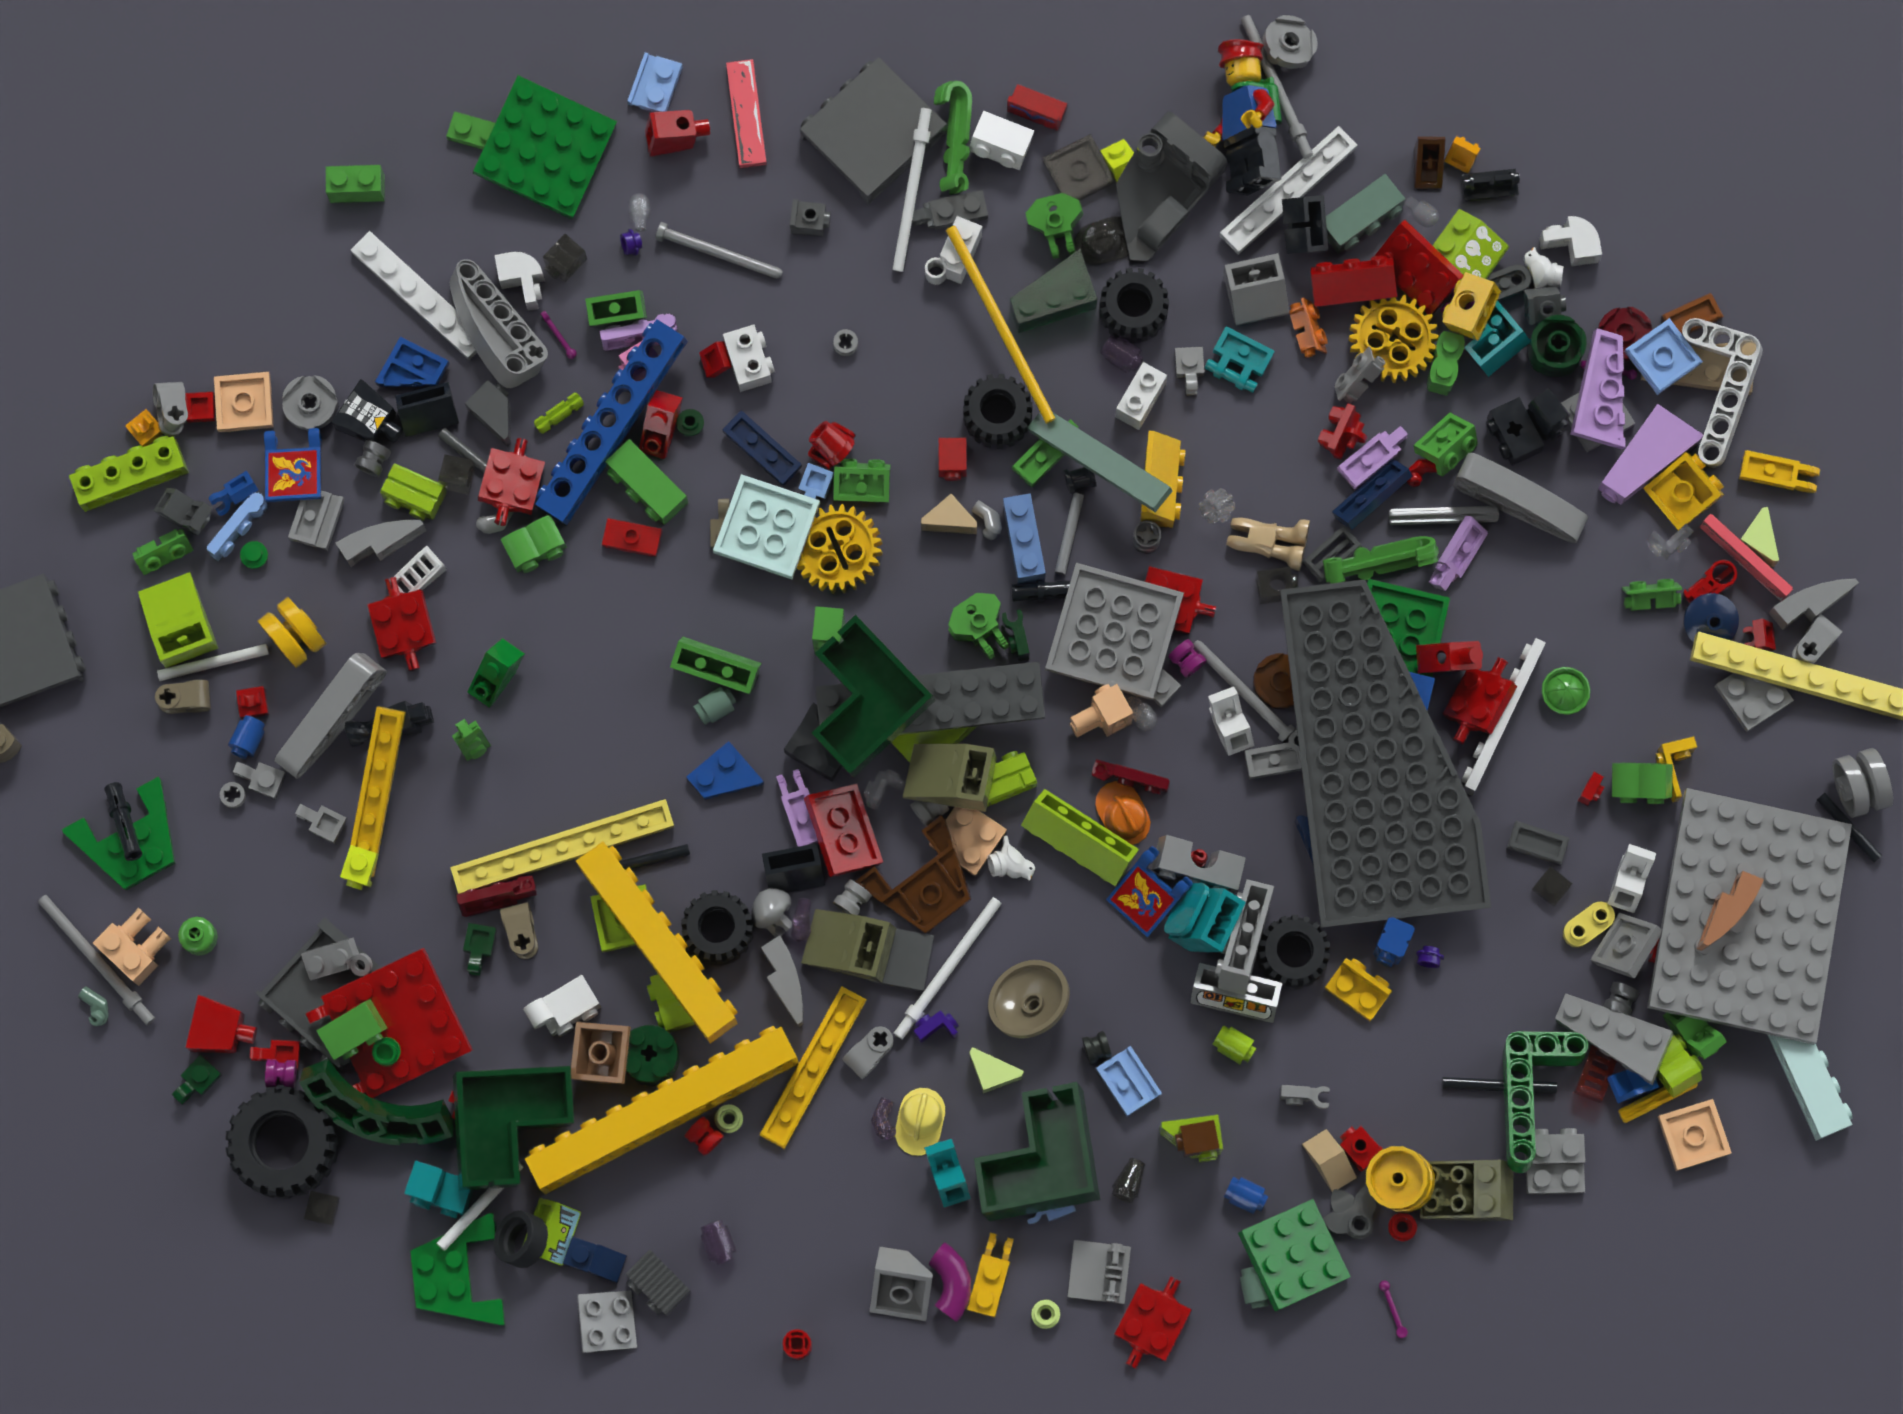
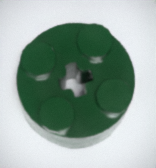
M1552 315L1545 318L1534 329L1528 344V357L1533 369L1550 377H1562L1572 373L1579 365L1587 346L1586 334L1571 317ZM1553 343H1558V348L1561 349H1556Z
M644 1025L631 1030L626 1064L627 1073L636 1082L647 1086H655L668 1080L676 1072L680 1061L679 1049L672 1035L665 1029L655 1025ZM649 1049H653L657 1057L651 1058V1062H647L646 1057L643 1056L644 1053L649 1052Z

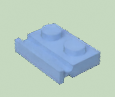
M645 52L627 100L628 105H635L640 109L650 112L667 111L683 68L682 63L659 56L655 57Z
M1131 1046L1096 1068V1071L1127 1117L1162 1094Z

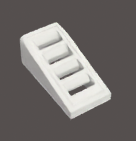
M426 546L394 577L397 578V584L402 581L410 590L409 592L419 589L424 590L447 569L431 549ZM426 559L434 566L431 570L423 563ZM419 567L425 573V576L421 578L414 569ZM410 574L417 581L415 586L406 578L407 575ZM398 586L399 592L404 593L402 589Z

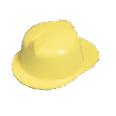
M929 1088L912 1090L904 1097L901 1103L895 1127V1137L900 1148L908 1154L922 1156L926 1154L924 1147L933 1145L940 1139L945 1117V1104L942 1097L936 1091Z

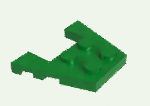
M159 776L136 788L149 812L147 816L133 823L139 846L143 853L139 859L134 861L125 859L118 832L98 842L84 817L61 829L73 843L124 890L134 887L176 863L167 818V807L163 794V782ZM125 827V831H126V834H127V838L129 839L128 832H127V829H126V827Z
M489 1213L474 1220L445 1251L436 1244L444 1235L410 1251L417 1309L500 1326L506 1325L503 1299L473 1302L467 1244L494 1240L496 1233L494 1213Z

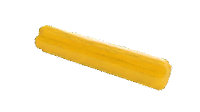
M1698 1083L1674 1098L1665 1087H1662L1619 1109V1116L1624 1123H1628L1696 1088Z

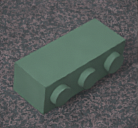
M1386 174L1326 216L1328 242L1338 254L1344 249L1347 252L1352 250L1359 244V239L1365 234L1371 236L1381 228L1382 225L1380 223L1387 218L1393 220L1403 212L1402 208L1405 197Z

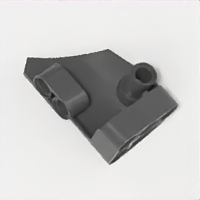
M1169 111L1147 134L1140 137L1134 154L1116 183L1129 259L1134 262H1148L1182 225L1192 207L1226 170L1227 160L1225 156L1178 116ZM1150 145L1156 151L1154 153H1146L1142 148Z

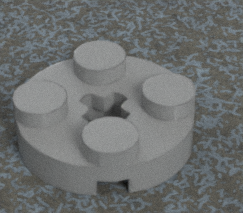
M1284 15L1276 18L1274 22L1269 24L1263 34L1262 43L1267 53L1266 58L1271 64H1278L1290 69L1303 68L1307 65L1316 52L1317 37L1312 29L1310 31L1304 25L1305 21L1295 16ZM1291 38V42L1296 45L1289 46L1285 43V40Z
M320 376L297 377L287 385L283 392V412L289 422L299 429L308 431L310 428H323L336 415L339 406L336 392L332 385ZM305 398H317L314 408H304L306 405L304 402Z

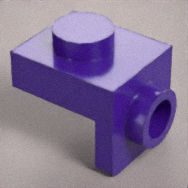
M941 1010L932 1017L929 1014L925 1015L915 1024L917 1028L914 1030V1035L920 1043L943 1026L953 1039L958 1036L956 1030L959 1027L958 1023L950 1013L944 1015Z

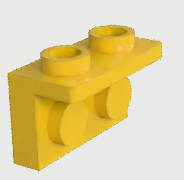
M1345 958L1324 989L1371 1022L1391 994L1392 990L1388 988L1390 984L1378 975L1373 977L1365 971L1367 969L1366 966L1357 959L1353 958L1350 961L1348 958Z

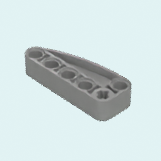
M464 259L459 261L449 284L453 302L462 326L474 349L498 383L506 388L517 387L540 372L548 356V350L481 268L471 260Z
M1475 453L1467 454L1453 484V487L1458 491L1489 506H1497L1500 511L1570 543H1577L1588 520V516L1552 492Z
M364 653L352 655L278 752L275 762L296 779L300 778L344 730L345 721L352 720L383 681L387 671Z

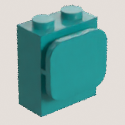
M1193 883L1190 889L1172 908L1165 923L1164 931L1169 934L1168 938L1190 952H1223L1246 902L1224 888H1209L1204 883Z

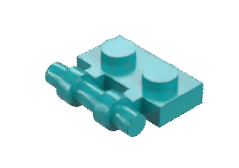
M1226 326L1213 349V353L1222 358L1219 363L1208 359L1204 369L1212 372L1213 376L1218 379L1224 378L1234 383L1235 387L1240 390L1246 389L1254 393L1258 383L1250 380L1249 377L1251 373L1262 377L1275 351ZM1229 362L1244 368L1242 373L1238 374L1227 368Z

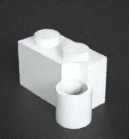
M957 216L953 226L957 227L973 258L982 238V226ZM949 236L941 251L940 258H931L925 265L926 279L934 285L943 283L945 279L962 284L967 272ZM932 267H940L943 272L935 276L930 274L929 270Z
M580 975L547 996L531 1002L523 1010L534 1029L546 1025L552 1036L558 1034L560 1037L573 1030V1024L581 1019L586 1022L598 1015L597 1010L601 1008V1005L583 975Z

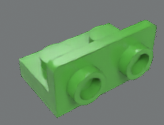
M1448 413L1413 445L1416 454L1435 463L1437 474L1443 477L1478 445L1475 425L1452 413Z
M851 458L843 459L834 467L833 500L889 502L891 465L885 464L884 460L878 459L868 460V463H857L856 459Z

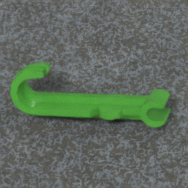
M949 81L942 84L936 89L934 96V105L945 104L950 99L946 141L949 148L943 156L944 162L948 164L947 176L940 180L941 191L950 189V195L966 191L969 186L968 178L963 173L964 161L970 154V149L966 144L969 141L972 94L967 85L961 81Z
M1427 536L1413 537L1374 546L1371 551L1367 548L1359 547L1355 550L1354 557L1343 560L1340 557H1333L1323 560L1326 582H1330V584L1345 581V577L1356 574L1360 579L1368 580L1373 576V571L1383 574L1415 565L1420 567L1439 561V549L1436 546L1435 539Z

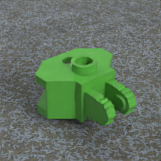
M1065 193L1036 199L1026 212L1030 228L1045 235L1047 241H1049L1053 259L1059 258L1060 254L1055 239L1064 236L1067 251L1070 255L1076 254L1072 234H1074L1073 228L1083 216L1079 200ZM1057 206L1055 211H1050L1051 207Z
M975 593L953 608L948 631L954 640L973 641L975 646L979 645L988 659L995 657L993 649L985 641L989 636L993 635L997 644L1005 650L1009 647L997 623L1001 603L995 594ZM974 611L975 613L968 614L967 612Z

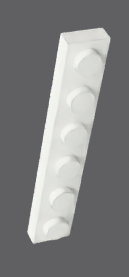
M1338 126L1312 149L1313 155L1310 158H1302L1281 177L1282 180L1274 183L1225 227L1219 236L1239 255L1283 215L1282 199L1303 197L1356 150L1357 144Z
M369 231L351 249L354 256L468 360L477 353L462 326L456 309L372 232Z
M1535 638L1532 645L1526 644L1520 656V659L1524 660L1520 670L1515 668L1509 679L1518 687L1492 734H1489L1485 744L1479 742L1473 754V757L1477 759L1474 767L1468 766L1461 779V782L1465 783L1464 789L1467 794L1471 796L1474 794L1546 642Z

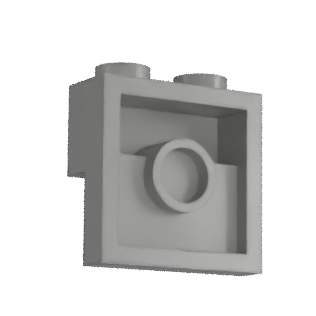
M1575 1128L1560 1129V1134H1549L1548 1129H1535L1536 1154L1531 1168L1526 1171L1527 1194L1585 1193L1584 1134H1577V1129Z

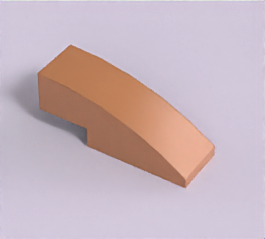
M1745 871L1736 876L1730 893L1722 892L1715 898L1696 949L1704 950L1721 938L1741 919L1756 898L1764 879Z

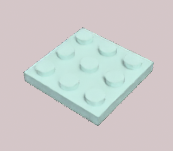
M741 474L713 553L793 579L819 508L820 500Z

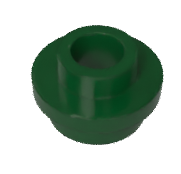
M694 409L682 411L676 421L677 428L685 436L692 437L698 435L704 427L702 414ZM688 418H693L695 424L687 426L685 421Z

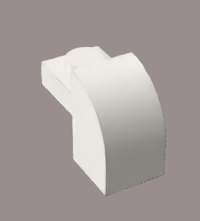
M1568 216L1564 225L1565 228H1562L1561 225H1553L1542 231L1539 238L1541 249L1568 246L1571 266L1599 263L1602 256L1599 235L1594 226L1587 220Z
M522 252L495 255L501 288L522 286L528 311L539 309L537 300L542 299V294L538 282L545 281L539 263L532 256Z
M1235 687L1208 696L1210 703L1209 711L1228 756L1253 747L1254 741L1251 729L1242 713L1239 696Z
M1631 844L1628 845L1625 855L1622 856L1611 887L1608 905L1632 913L1635 912L1642 897L1647 876L1654 863L1655 852Z

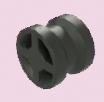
M1104 1031L1098 1032L1097 1036L1092 1038L1088 1036L1082 1037L1090 1065L1095 1064L1101 1058L1106 1060L1112 1058Z

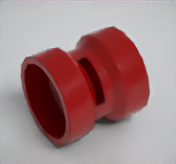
M704 1116L694 1123L684 1135L690 1143L694 1142L698 1146V1151L703 1156L708 1155L724 1138L718 1130H713L710 1127V1122Z
M794 1329L789 1331L783 1338V1349L792 1359H804L811 1352L812 1341L805 1331Z

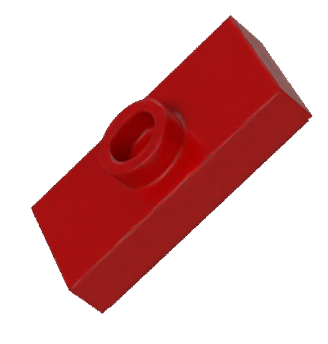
M607 518L602 547L657 557L662 529Z

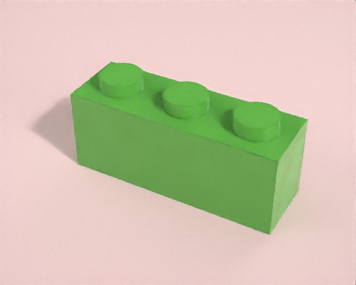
M630 439L605 461L608 469L607 475L616 484L621 482L627 488L626 494L635 503L640 501L646 507L645 513L654 522L660 520L666 525L688 504L687 496Z
M682 637L677 643L670 668L750 694L754 689L762 663Z

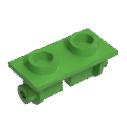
M183 528L180 530L174 529L159 537L162 543L159 546L153 540L136 548L137 551L132 554L143 575L194 551Z
M1673 579L1657 580V584L1646 585L1645 581H1634L1629 583L1630 586L1622 587V590L1629 594V597H1624L1625 609L1630 608L1631 611L1651 609L1650 599L1655 598V608L1676 607V604H1681V594L1676 593V590H1682V586L1677 582L1674 583Z

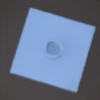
M1670 318L1624 351L1657 395L1703 362Z

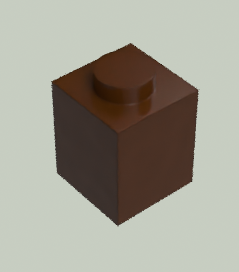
M1214 1120L1180 1126L1179 1134H1175L1177 1150L1183 1151L1184 1158L1218 1152L1220 1149Z

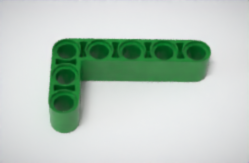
M1517 1031L1509 1034L1503 1048L1506 1157L1509 1168L1516 1173L1528 1171L1533 1164L1536 1154L1532 1066H1578L1581 1064L1586 1056L1589 1045L1588 1040L1581 1033ZM1519 1045L1524 1051L1515 1052L1510 1046ZM1546 1045L1551 1048L1552 1052H1543L1539 1046ZM1576 1046L1581 1052L1572 1053L1567 1047ZM1515 1071L1521 1072L1525 1078L1516 1079L1511 1073ZM1520 1098L1524 1100L1526 1105L1518 1106L1512 1100ZM1515 1125H1522L1526 1128L1527 1132L1518 1133L1513 1127ZM1522 1152L1527 1155L1528 1159L1519 1160L1514 1154Z

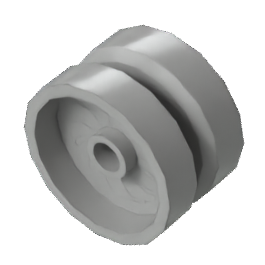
M1869 748L1859 751L1856 755V760L1850 755L1833 760L1832 769L1836 789L1845 811L1851 818L1866 815L1869 812L1870 806L1874 810L1879 811L1893 805V791L1886 766L1876 749Z

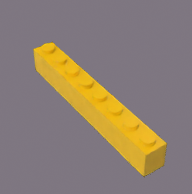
M602 841L576 860L579 869L711 1044L738 1024L735 1017L738 1013L728 999L724 1002L718 995L721 989L711 977L707 980L701 971L705 968L696 955L690 957L685 951L688 945L679 933L673 935L668 927L672 924L663 911L657 913L652 907L655 901L648 891L644 889L641 892L635 883L639 880L629 867L625 870L619 863L622 857L613 845L608 848L604 841Z

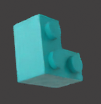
M1498 300L1479 341L1473 339L1464 347L1488 377L1530 343L1528 336Z
M415 1161L404 1194L411 1198L410 1203H413L414 1206L429 1210L430 1206L441 1208L440 1214L456 1219L458 1214L464 1215L467 1211L474 1190H459L457 1175Z

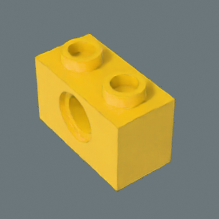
M1465 272L1462 280H1458L1455 285V295L1451 303L1444 309L1442 322L1449 331L1479 341L1501 290L1495 282ZM1475 302L1470 309L1464 310L1467 303Z

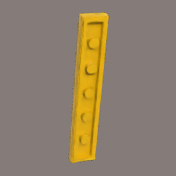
M380 706L376 707L350 845L378 854L406 714L403 711ZM375 865V868H374L372 877L375 876L376 865Z
M841 986L759 1134L762 1138L783 1149L786 1148L867 999Z

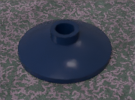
M1706 593L1698 596L1688 605L1684 614V629L1693 643L1697 632L1731 641L1739 626L1738 611L1733 602L1727 597L1717 593ZM1713 617L1718 619V624L1715 627L1710 626V620Z

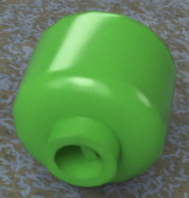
M192 917L183 922L179 928L178 938L186 951L200 956L213 950L217 944L218 935L217 930L210 921L203 917Z

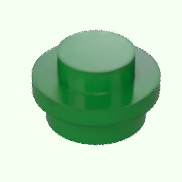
M251 541L242 547L240 559L246 567L258 569L267 562L268 551L262 543Z
M390 1037L381 1038L372 1047L374 1060L383 1066L394 1064L401 1055L399 1043Z

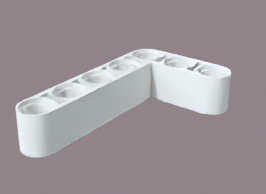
M1693 318L1685 322L1682 332L1687 342L1694 347L1730 358L1698 451L1699 458L1706 466L1716 468L1722 465L1726 459L1762 357L1763 349L1759 340L1750 334ZM1693 327H1702L1703 334L1700 338L1692 339L1689 337V332ZM1719 335H1728L1730 337L1728 345L1725 347L1716 346L1715 341ZM1746 343L1756 344V351L1752 355L1742 354V347ZM1737 369L1747 371V377L1741 382H1736L1732 378L1733 373ZM1729 395H1735L1738 398L1736 406L1732 408H1726L1723 405L1724 399ZM1726 421L1729 425L1727 432L1716 434L1714 432L1716 423ZM1716 447L1719 449L1718 458L1712 461L1705 458L1707 449Z

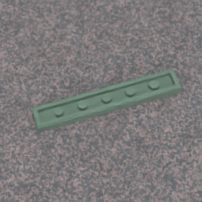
M1039 412L1027 427L1030 433L1154 512L1159 509L1172 493L1170 486L1055 413L1053 414L1056 419L1046 424Z

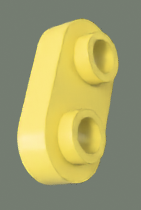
M1595 902L1565 925L1563 929L1565 942L1576 948L1585 946L1612 925L1615 919L1613 908L1606 902ZM1603 911L1606 918L1599 920L1596 917V912ZM1574 928H1581L1583 936H1576L1573 932Z

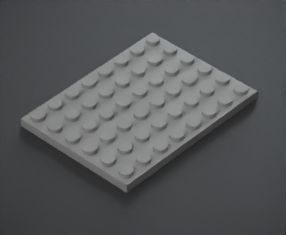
M1686 788L1683 795L1661 924L1662 932L1658 941L1647 1008L1808 1044H1816L1852 824ZM1745 871L1764 879L1756 898L1741 919L1716 942L1702 951L1696 949L1715 898L1722 892L1730 893L1736 876Z

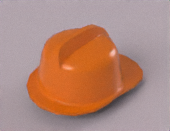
M1117 781L1103 786L1096 796L1095 806L1105 828L1132 845L1138 844L1146 838L1151 823L1149 814L1134 788L1118 784Z

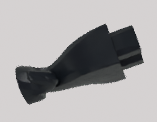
M402 701L388 707L389 709L406 712L402 735L422 733L421 726L434 723L431 707L425 706L423 702L412 705L407 701ZM374 718L368 722L345 721L347 739L352 747L363 745L365 741L371 739Z

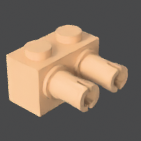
M1106 684L1094 692L1096 695L1092 697L1091 707L1070 717V727L1077 738L1098 726L1103 729L1108 737L1132 724L1133 711L1118 684L1112 687Z
M139 907L122 926H116L114 923H111L93 942L107 958L138 986L159 966L154 962V956L171 940L158 926L142 945L134 943V937L151 921Z

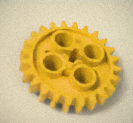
M1403 295L1400 301H1396V297L1390 298V301L1379 299V304L1374 300H1370V309L1362 306L1360 309L1362 315L1355 314L1354 321L1357 324H1351L1350 331L1356 333L1349 335L1348 341L1356 343L1351 346L1350 352L1363 353L1368 347H1371L1368 340L1376 338L1382 343V346L1379 348L1371 347L1373 357L1380 356L1386 362L1384 370L1381 372L1382 382H1384L1387 375L1391 376L1393 383L1396 382L1399 375L1404 382L1407 381L1409 372L1412 376L1417 377V367L1425 371L1427 368L1425 361L1432 362L1434 358L1429 352L1435 351L1436 345L1433 342L1438 341L1439 335L1432 333L1437 329V324H1429L1433 317L1432 314L1423 315L1426 308L1425 305L1417 309L1415 307L1416 299L1412 300L1410 304L1406 303V295ZM1389 315L1394 318L1395 323L1387 325L1382 322L1381 318ZM1372 326H1376L1379 330L1372 329ZM1407 329H1415L1418 331L1419 336L1410 338L1406 335L1405 331ZM1393 334L1397 335L1398 338L1394 342L1389 340ZM1409 347H1414L1415 350L1412 351ZM1402 352L1406 359L1397 361L1393 358L1392 353Z
M832 504L829 505L828 513L819 508V516L815 517L797 565L798 570L804 569L801 573L803 579L810 577L809 583L812 587L819 582V589L822 592L828 585L832 594L835 593L837 587H840L842 592L846 593L847 585H851L856 590V581L858 580L866 584L864 575L874 576L875 574L871 566H880L879 561L875 557L883 556L882 550L876 548L881 546L883 542L881 538H875L880 532L878 528H872L874 525L873 520L868 519L865 521L866 514L864 511L856 516L854 506L848 512H846L844 504L840 505L839 511H835ZM843 527L852 528L848 535H839V531ZM828 528L833 530L848 564L847 570H844L827 533ZM818 538L826 539L823 546H813V543ZM853 551L862 552L860 558L856 560L849 559ZM827 563H837L832 571L824 570V566Z

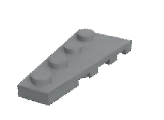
M1565 994L1555 1017L1558 1024L1570 1032L1581 1033L1599 1051L1612 1057L1629 1071L1635 1072L1651 1085L1654 1083L1673 1036L1671 1030L1569 994Z

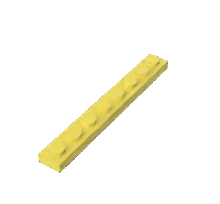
M1697 632L1695 635L1690 661L1903 720V689L1706 633Z
M664 799L450 868L458 894H462L469 889H482L498 882H504L582 857L602 841L609 848L612 845L624 844L674 828L675 826L667 801Z

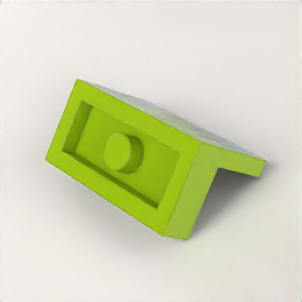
M539 1198L533 1215L543 1219L548 1231L547 1246L540 1258L562 1266L581 1212L558 1202Z

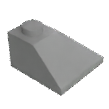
M879 1247L870 1312L926 1321L933 1274L910 1252Z

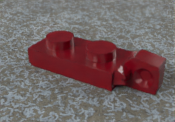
M1098 759L1095 760L1091 774L1092 777L1101 781H1106L1113 777L1118 778L1117 783L1133 788L1134 783L1145 786L1144 791L1156 795H1161V791L1168 792L1170 785L1168 778Z
M533 876L518 877L517 880L512 882H498L482 889H469L456 896L462 916L467 917L518 904L517 900L536 896L537 891Z

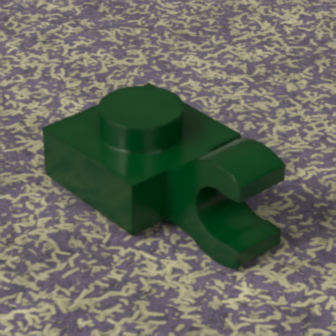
M1019 609L1017 610L1018 619L1015 622H1010L1005 612L1002 614V623L1013 632V637L1008 638L1011 653H1017L1018 661L1029 659L1030 652L1023 626V613Z
M468 923L463 947L465 953H470L467 967L468 974L480 976L483 956L492 957L497 928Z
M199 1055L180 1075L186 1082L179 1086L172 1096L183 1105L195 1091L203 1096L222 1074L205 1058Z

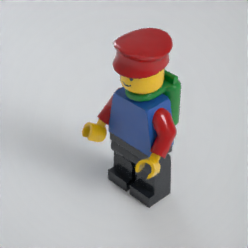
M1241 39L1223 41L1218 46V52L1221 55L1219 67L1225 68L1226 82L1232 86V93L1223 98L1221 123L1212 133L1207 131L1203 138L1214 147L1219 141H1224V148H1228L1226 159L1230 165L1231 180L1226 182V193L1248 196L1263 189V187L1282 180L1277 143L1274 138L1277 136L1276 125L1281 124L1282 119L1278 86L1274 84V78L1261 79L1260 62L1263 59L1261 50L1264 44Z

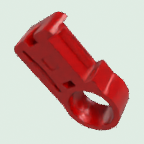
M1727 560L1715 562L1704 573L1705 578L1702 577L1688 589V592L1684 589V598L1691 603L1695 598L1706 593H1722L1736 581L1737 569L1735 565ZM1718 565L1728 566L1715 579L1713 578L1712 573L1715 567ZM1733 571V578L1730 582L1719 584L1720 581Z

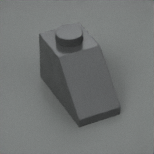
M487 380L467 400L465 406L468 412L508 447L511 444V411L507 398L509 394L500 384L496 383L493 385Z

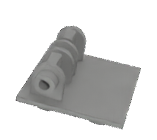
M1074 1240L1068 1297L1125 1304L1131 1247L1117 1243L1104 1244Z
M631 1290L577 1295L582 1352L596 1353L597 1351L637 1348Z

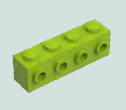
M162 436L155 439L151 445L132 447L127 450L126 454L118 457L115 455L108 456L102 459L100 464L92 467L90 465L79 467L75 470V473L69 475L78 503L86 512L188 474L189 472L179 444L174 436Z
M1046 789L1033 802L1021 824L1032 835L1043 839L1052 845L1054 849L1063 852L1074 859L1079 865L1088 868L1100 876L1101 879L1114 886L1125 875L1139 851L1138 848Z

